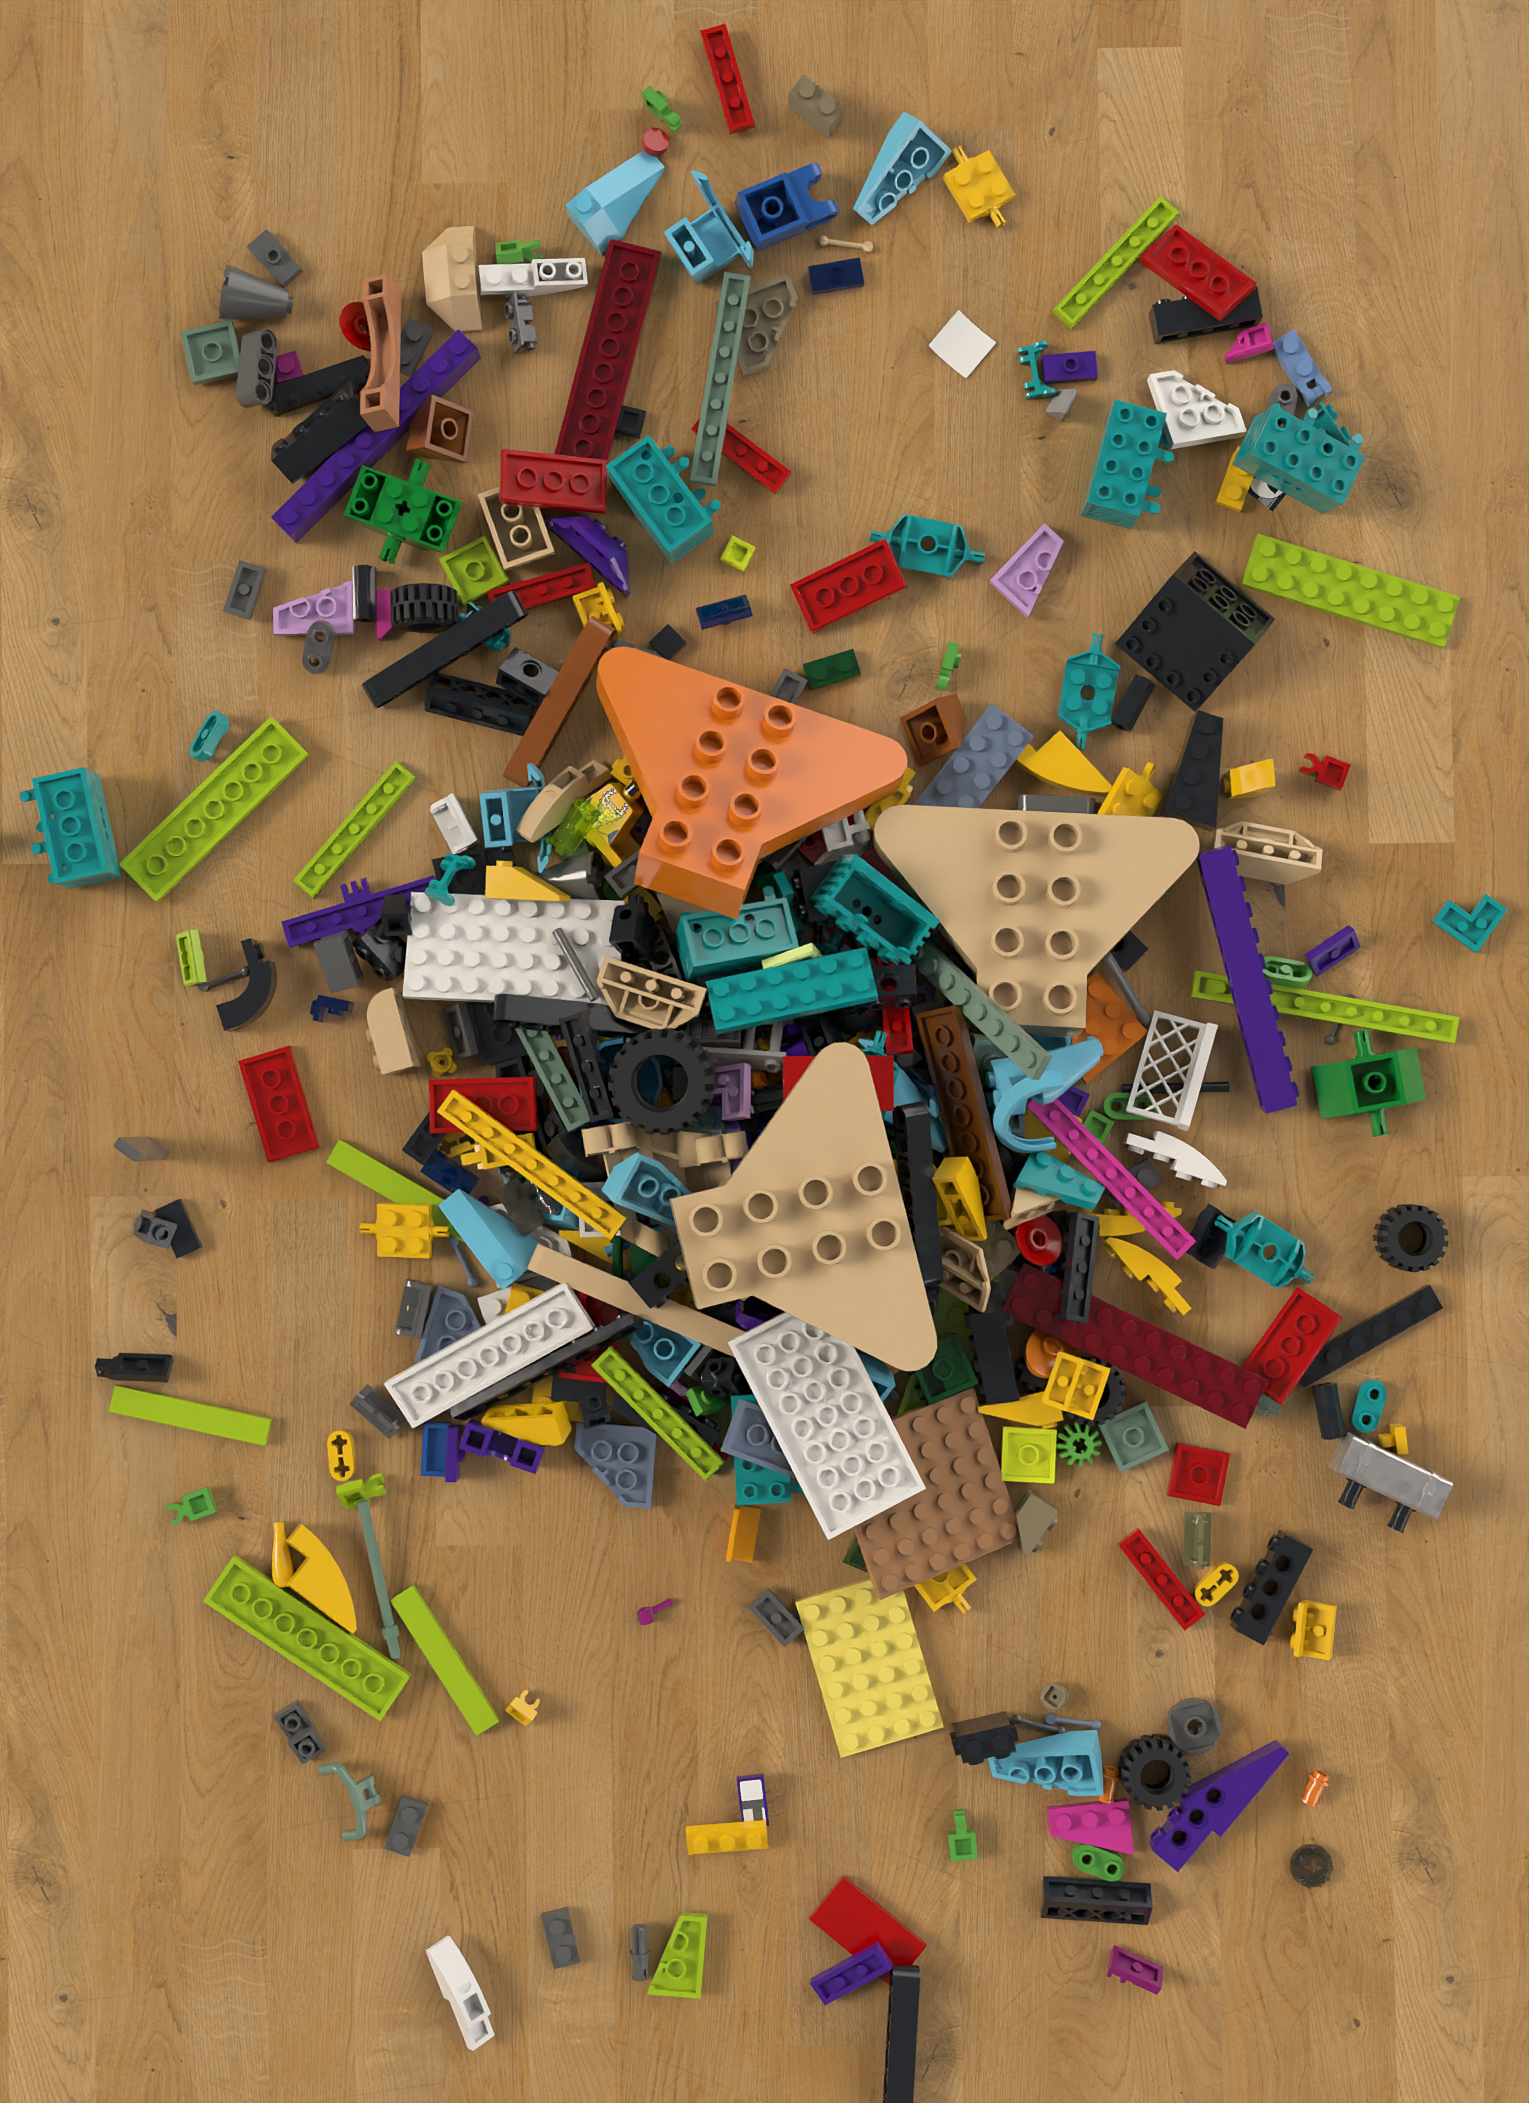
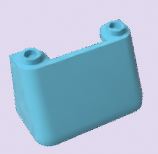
M1031 1036L1052 1056L1045 1071L1061 1069L1064 1086L1063 1089L1038 1093L1029 1098L1040 1105L1054 1102L1099 1063L1100 1056H1103V1048L1100 1041L1090 1036L1086 1037L1083 1042L1072 1044L1071 1039L1073 1038Z

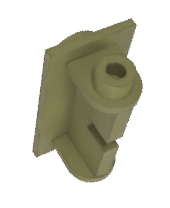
M1184 1512L1183 1566H1193L1194 1569L1210 1567L1211 1512Z

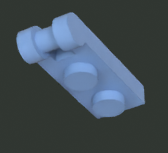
M1294 329L1273 341V353L1306 406L1315 403L1318 397H1325L1332 393L1329 382L1320 373ZM1313 382L1315 388L1309 389L1307 384Z

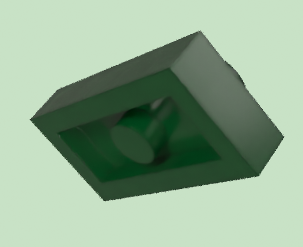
M854 649L803 664L810 691L861 676Z

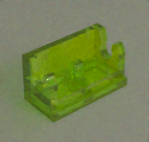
M581 796L580 798H575L573 801L575 805L553 836H548L545 841L556 846L555 851L559 855L572 856L602 814Z

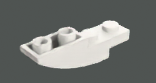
M585 258L532 259L530 264L478 265L480 295L505 294V298H510L513 293H517V297L537 296L585 287L588 284Z
M1154 1131L1151 1140L1131 1133H1125L1122 1143L1129 1145V1151L1143 1155L1144 1150L1154 1153V1159L1169 1163L1170 1158L1173 1159L1170 1170L1177 1171L1176 1177L1191 1181L1192 1177L1202 1179L1201 1185L1217 1189V1185L1226 1186L1227 1180L1205 1156L1185 1142L1160 1131Z
M447 1935L425 1951L443 1997L450 2001L467 2048L474 2051L495 2035L488 2019L491 2013L468 1964L451 1937Z

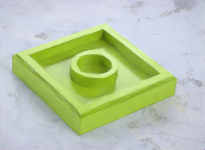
M486 535L439 559L453 588L457 590V595L463 607L468 606L469 602L474 603L488 595L487 591L511 584Z

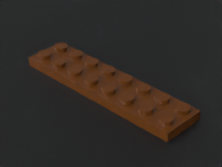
M957 1004L918 1013L916 1018L932 1082L938 1089L936 1098L951 1157L968 1156L978 1177L985 1222L1011 1218L1012 1206L962 1005Z

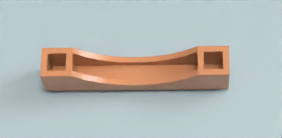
M388 273L363 279V304L367 315L371 341V368L368 381L361 390L360 415L374 432L399 427L401 291Z

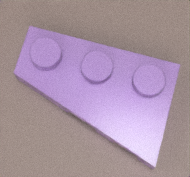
M1045 523L989 581L1027 619L1064 542Z
M353 580L332 589L320 591L321 593L306 598L302 597L274 607V635L307 636L310 626L319 620L329 622L334 627L336 635H355ZM316 632V635H324L322 632Z

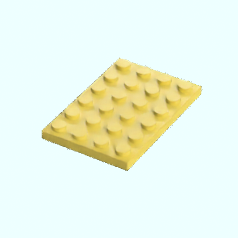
M868 1578L795 1600L841 1758L944 1727L904 1590L880 1600L876 1597L871 1579Z

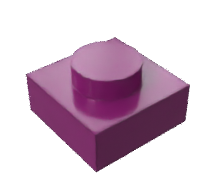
M296 351L276 356L275 375L278 384L304 375Z

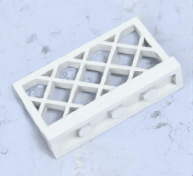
M1154 1010L1126 1112L1178 1126V1129L1188 1131L1218 1025L1209 1022L1203 1024ZM1157 1020L1169 1021L1174 1030L1160 1036L1156 1029ZM1187 1027L1198 1029L1197 1039L1187 1044L1180 1031ZM1153 1034L1157 1037L1154 1041H1152ZM1177 1034L1183 1046L1170 1053L1163 1040ZM1160 1042L1167 1055L1153 1061L1148 1052L1149 1048ZM1195 1045L1194 1051L1192 1053L1189 1047ZM1186 1050L1191 1061L1190 1064L1180 1069L1173 1056ZM1147 1058L1150 1064L1144 1067ZM1170 1059L1176 1071L1163 1078L1156 1065ZM1153 1067L1160 1080L1146 1086L1141 1078L1142 1073ZM1188 1070L1187 1076L1185 1078L1182 1072ZM1179 1075L1184 1086L1183 1089L1173 1094L1166 1081ZM1140 1083L1143 1089L1137 1092ZM1162 1084L1169 1096L1156 1103L1149 1090ZM1143 1093L1147 1094L1152 1103V1106L1144 1110L1133 1107L1135 1097ZM1181 1095L1178 1103L1175 1097ZM1172 1100L1177 1108L1175 1118L1163 1115L1158 1106ZM1153 1109H1155V1110L1157 1111V1113L1150 1112V1111L1153 1110Z

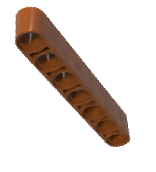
M594 616L590 617L506 766L503 777L520 787H529L533 781H529L527 765L533 763L540 770L597 668L599 660L606 652L607 646L611 643L616 632L615 628Z

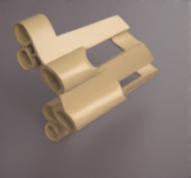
M631 1122L582 1130L586 1157L603 1154L608 1177L615 1165L638 1152L662 1163L691 1193L725 1185L733 1174L731 1160L743 1159L748 1152L745 1131L724 1134L680 1131L678 1133L672 1132L669 1135H660V1133H644L645 1130L640 1127L635 1129L630 1125ZM614 1203V1207L628 1217L620 1228V1234L623 1239L657 1257L679 1239L677 1234L660 1226L661 1233L638 1222L636 1211ZM683 1254L676 1258L675 1265L686 1269ZM749 1297L741 1298V1300L746 1301Z

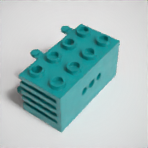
M1114 400L1107 415L1080 516L1132 529L1141 511L1151 514H1157L1160 511L1158 503L1144 500V497L1147 495L1157 498L1161 495L1159 487L1148 484L1154 460L1170 463L1174 459L1172 452L1158 448V445L1169 447L1166 435L1162 434L1167 413Z
M1274 403L1268 411L1266 410L1264 413L1262 412L1254 417L1232 465L1322 514L1343 505L1366 457L1358 452L1363 442V436L1359 433L1355 434L1347 446L1327 435L1325 429L1313 427L1318 415L1316 409H1309L1302 421L1282 410L1280 404ZM1278 420L1283 422V428L1278 426ZM1324 445L1329 448V453L1323 450Z
M648 435L606 465V470L610 483L672 565L714 535L713 522L710 516L721 508V503L718 500H713L705 507H702L699 501L705 498L706 490L698 488L691 493L678 475L689 466V459L681 457L671 465L668 459L675 454V448L668 445L660 450L650 435Z
M86 767L33 778L32 784L34 789L22 791L19 798L23 802L33 800L37 802L41 822L37 823L36 829L44 833L45 841L34 843L31 846V851L34 854L48 852L52 873L47 877L48 882L74 889L122 878L100 775Z
M857 854L841 855L810 898L816 903L814 907L826 916L830 914L836 918L835 924L846 932L851 930L858 935L856 940L867 948L871 946L879 952L877 956L887 964L892 962L895 965H909L912 961L909 958L910 955L915 956L918 952L915 948L922 947L925 943L922 939L928 938L931 934L928 930L935 929L940 922L937 917ZM854 899H858L860 902L857 908L852 905ZM865 906H868L871 910L870 915L867 917L862 914V909ZM875 915H878L880 917V922L878 924H875L873 922V918Z
M766 886L763 889L765 901L742 905L737 920L714 911L694 914L683 912L680 916L675 938L686 982L691 984L697 983V977L734 975L763 969L762 960L798 948L799 945L787 898L776 899L774 889L771 886ZM745 916H752L753 919L746 920ZM693 925H698L701 928L694 929Z
M751 1389L742 1391L741 1395H731L732 1418L739 1398L759 1405ZM734 1456L737 1505L791 1502V1493H804L799 1482H790V1476Z

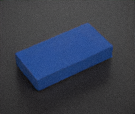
M423 1422L421 1476L445 1477L447 1428L451 1425V1422Z

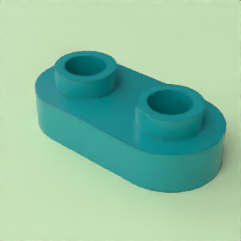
M213 711L207 716L190 746L189 754L191 757L199 762H204L213 757L218 742L229 729L227 716L219 711Z
M1368 1379L1362 1382L1358 1388L1350 1413V1423L1360 1432L1369 1433L1378 1426L1387 1398V1390L1381 1382ZM1376 1389L1378 1392L1377 1397L1372 1399L1370 1392ZM1364 1415H1369L1370 1417L1367 1424L1362 1423Z

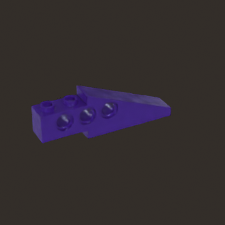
M1274 1740L1188 1786L1187 1794L1181 1793L1183 1800L1180 1802V1806L1173 1807L1167 1816L1168 1820L1162 1827H1157L1151 1834L1149 1845L1152 1851L1179 1872L1212 1831L1222 1837L1287 1758L1289 1752L1278 1741ZM1210 1789H1218L1216 1797L1207 1798V1793ZM1193 1810H1201V1815L1197 1819L1189 1818ZM1178 1830L1184 1831L1181 1839H1172L1174 1832Z

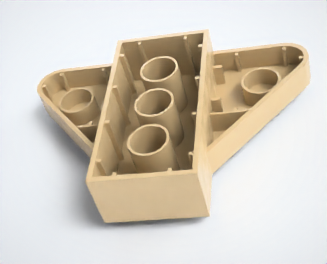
M897 805L884 810L876 820L872 837L874 849L912 898L940 920L936 926L937 929L971 969L972 981L1030 1036L1077 1038L1086 1028L1087 975L1186 872L1198 856L1200 847L1198 835L1193 827L1185 821L1175 818ZM970 1020V1033L984 1034Z
M846 1042L833 1043L823 1048L815 1056L725 1185L669 1199L694 1303L698 1309L755 1296L895 1368L904 1371H917L927 1366L934 1358L937 1350V1335L869 1063L864 1053L856 1046Z

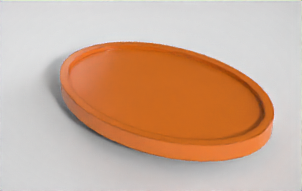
M1036 1328L1026 1342L1024 1360L1026 1366L1034 1375L1040 1378H1050L1058 1351L1075 1356L1076 1347Z

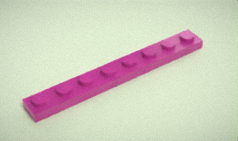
M1031 1099L1026 1104V1107L1105 1186L1118 1202L1175 1260H1178L1196 1242L1058 1099L1045 1105H1040Z

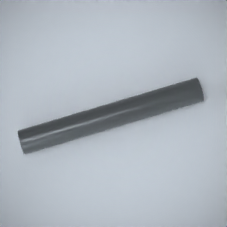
M562 928L555 929L552 934L590 1002L599 999L598 992Z

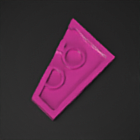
M1127 1798L1114 1799V1802L1110 1804L1101 1801L1047 1806L1049 1831L1052 1837L1134 1855Z

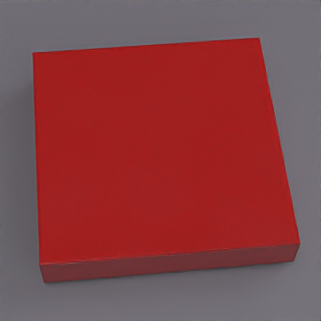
M1176 1442L1166 1495L1221 1506L1230 1453Z

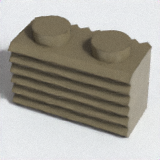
M803 75L788 94V107L829 139L843 123L844 105H840V101L836 102V98L828 95L827 91L824 92L823 88L819 89V85H815V82H811V78L807 79V75Z

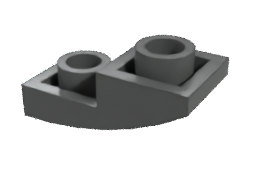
M298 1699L275 1713V1721L288 1737V1745L302 1764L326 1751V1747L317 1729Z

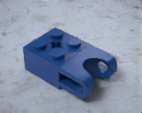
M818 163L808 164L787 174L785 172L737 192L735 205L756 252L827 223L838 215L839 208L834 200L818 202L813 200L808 194L807 189L818 183L822 174ZM770 210L771 213L775 212V215H770L766 211Z

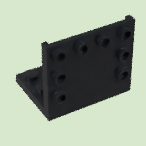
M1194 551L1167 580L1115 644L1196 712L1255 646L1275 619Z

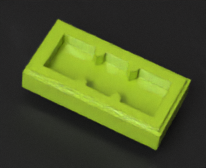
M198 929L176 934L185 987L207 982L204 954L201 950Z

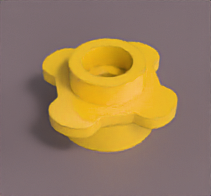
M444 1048L441 1052H430L428 1054L427 1060L430 1062L432 1067L431 1074L434 1077H440L446 1072L454 1073L456 1071L457 1065L453 1062V1051L450 1048ZM441 1060H444V1065L440 1064Z

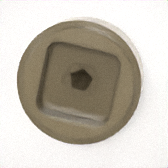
M1049 1683L1041 1691L1042 1704L1052 1711L1062 1710L1068 1704L1069 1693L1062 1684Z

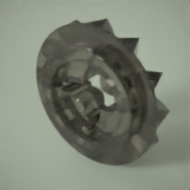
M1307 1844L1299 1847L1293 1853L1290 1859V1872L1299 1885L1309 1889L1312 1887L1321 1888L1322 1884L1330 1881V1875L1334 1869L1332 1858L1324 1848L1315 1844ZM1314 1858L1315 1864L1321 1868L1314 1869L1313 1874L1310 1876L1309 1870L1303 1866L1310 1865Z

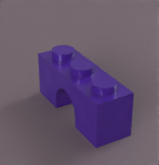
M472 1418L466 1424L459 1445V1449L483 1457L485 1455L498 1457L508 1461L510 1466L534 1474L539 1469L546 1445H536L482 1426L480 1421Z

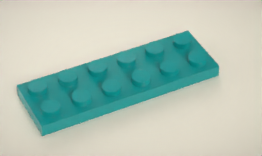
M866 947L706 981L716 1034L878 1000Z

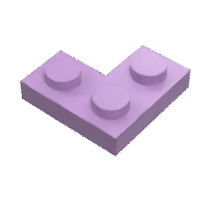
M741 1063L715 1067L716 1072L714 1076L717 1084L713 1095L714 1097L722 1096V1120L750 1119L751 1065Z

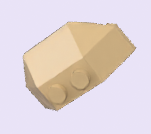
M474 226L447 228L422 252L426 305L455 332L458 329L462 333L483 331Z
M1244 821L1225 828L1216 829L1214 848L1227 845L1231 846L1232 850H1236L1239 858V865L1236 866L1238 876L1287 885L1319 874L1321 871L1323 849L1314 846L1308 839L1296 831Z
M604 956L596 981L615 1017L651 1029H663L666 1027L673 1028L674 1030L698 1016L707 991L706 988Z
M1024 1186L1022 1189L1014 1187L1009 1194L1012 1206L1011 1218L1004 1220L1003 1227L1006 1230H1010L1018 1224L1067 1207L1069 1203L1062 1202L1060 1197L1047 1193L1046 1196L1036 1194V1190Z
M944 1225L939 1226L943 1280L938 1286L980 1312H984L991 1286L983 1249Z

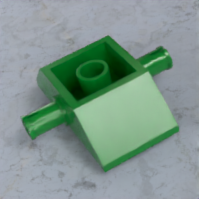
M415 459L409 479L405 481L362 465L344 512L345 517L373 532L387 537L378 558L384 562L389 561V564H395L401 543H406L422 550L444 552L462 506V501L423 487L431 464L424 460L421 463V459ZM404 509L410 510L409 513L405 512L403 516L401 515V512Z
M1370 1029L1352 1032L1357 1052L1354 1059L1311 1066L1310 1068L1320 1119L1366 1112V1114H1369L1372 1137L1390 1134L1385 1115L1387 1108L1426 1100L1416 1047L1376 1054L1372 1048ZM1369 1078L1375 1080V1084L1371 1087L1368 1086Z

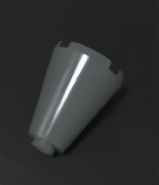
M226 264L224 271L225 281L221 290L219 319L285 318L286 313H292L293 297L288 296V290Z
M598 851L585 852L548 867L542 873L538 871L534 874L568 894L570 899L606 900L603 891L606 879H602L601 874L605 867Z

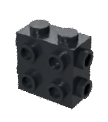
M837 860L793 870L794 876H791V883L794 892L798 894L799 902L796 904L798 916L803 918V922H812L813 927L828 924V918H833L830 914L826 916L814 907L816 903L810 898ZM854 899L852 902L855 908L860 905L858 899Z
M1005 1711L953 1723L955 1732L950 1733L955 1756L961 1755L963 1764L978 1765L983 1763L986 1758L1004 1759L1011 1756L1012 1752H1016L1015 1742H1019L1017 1729L1013 1718L1008 1719Z

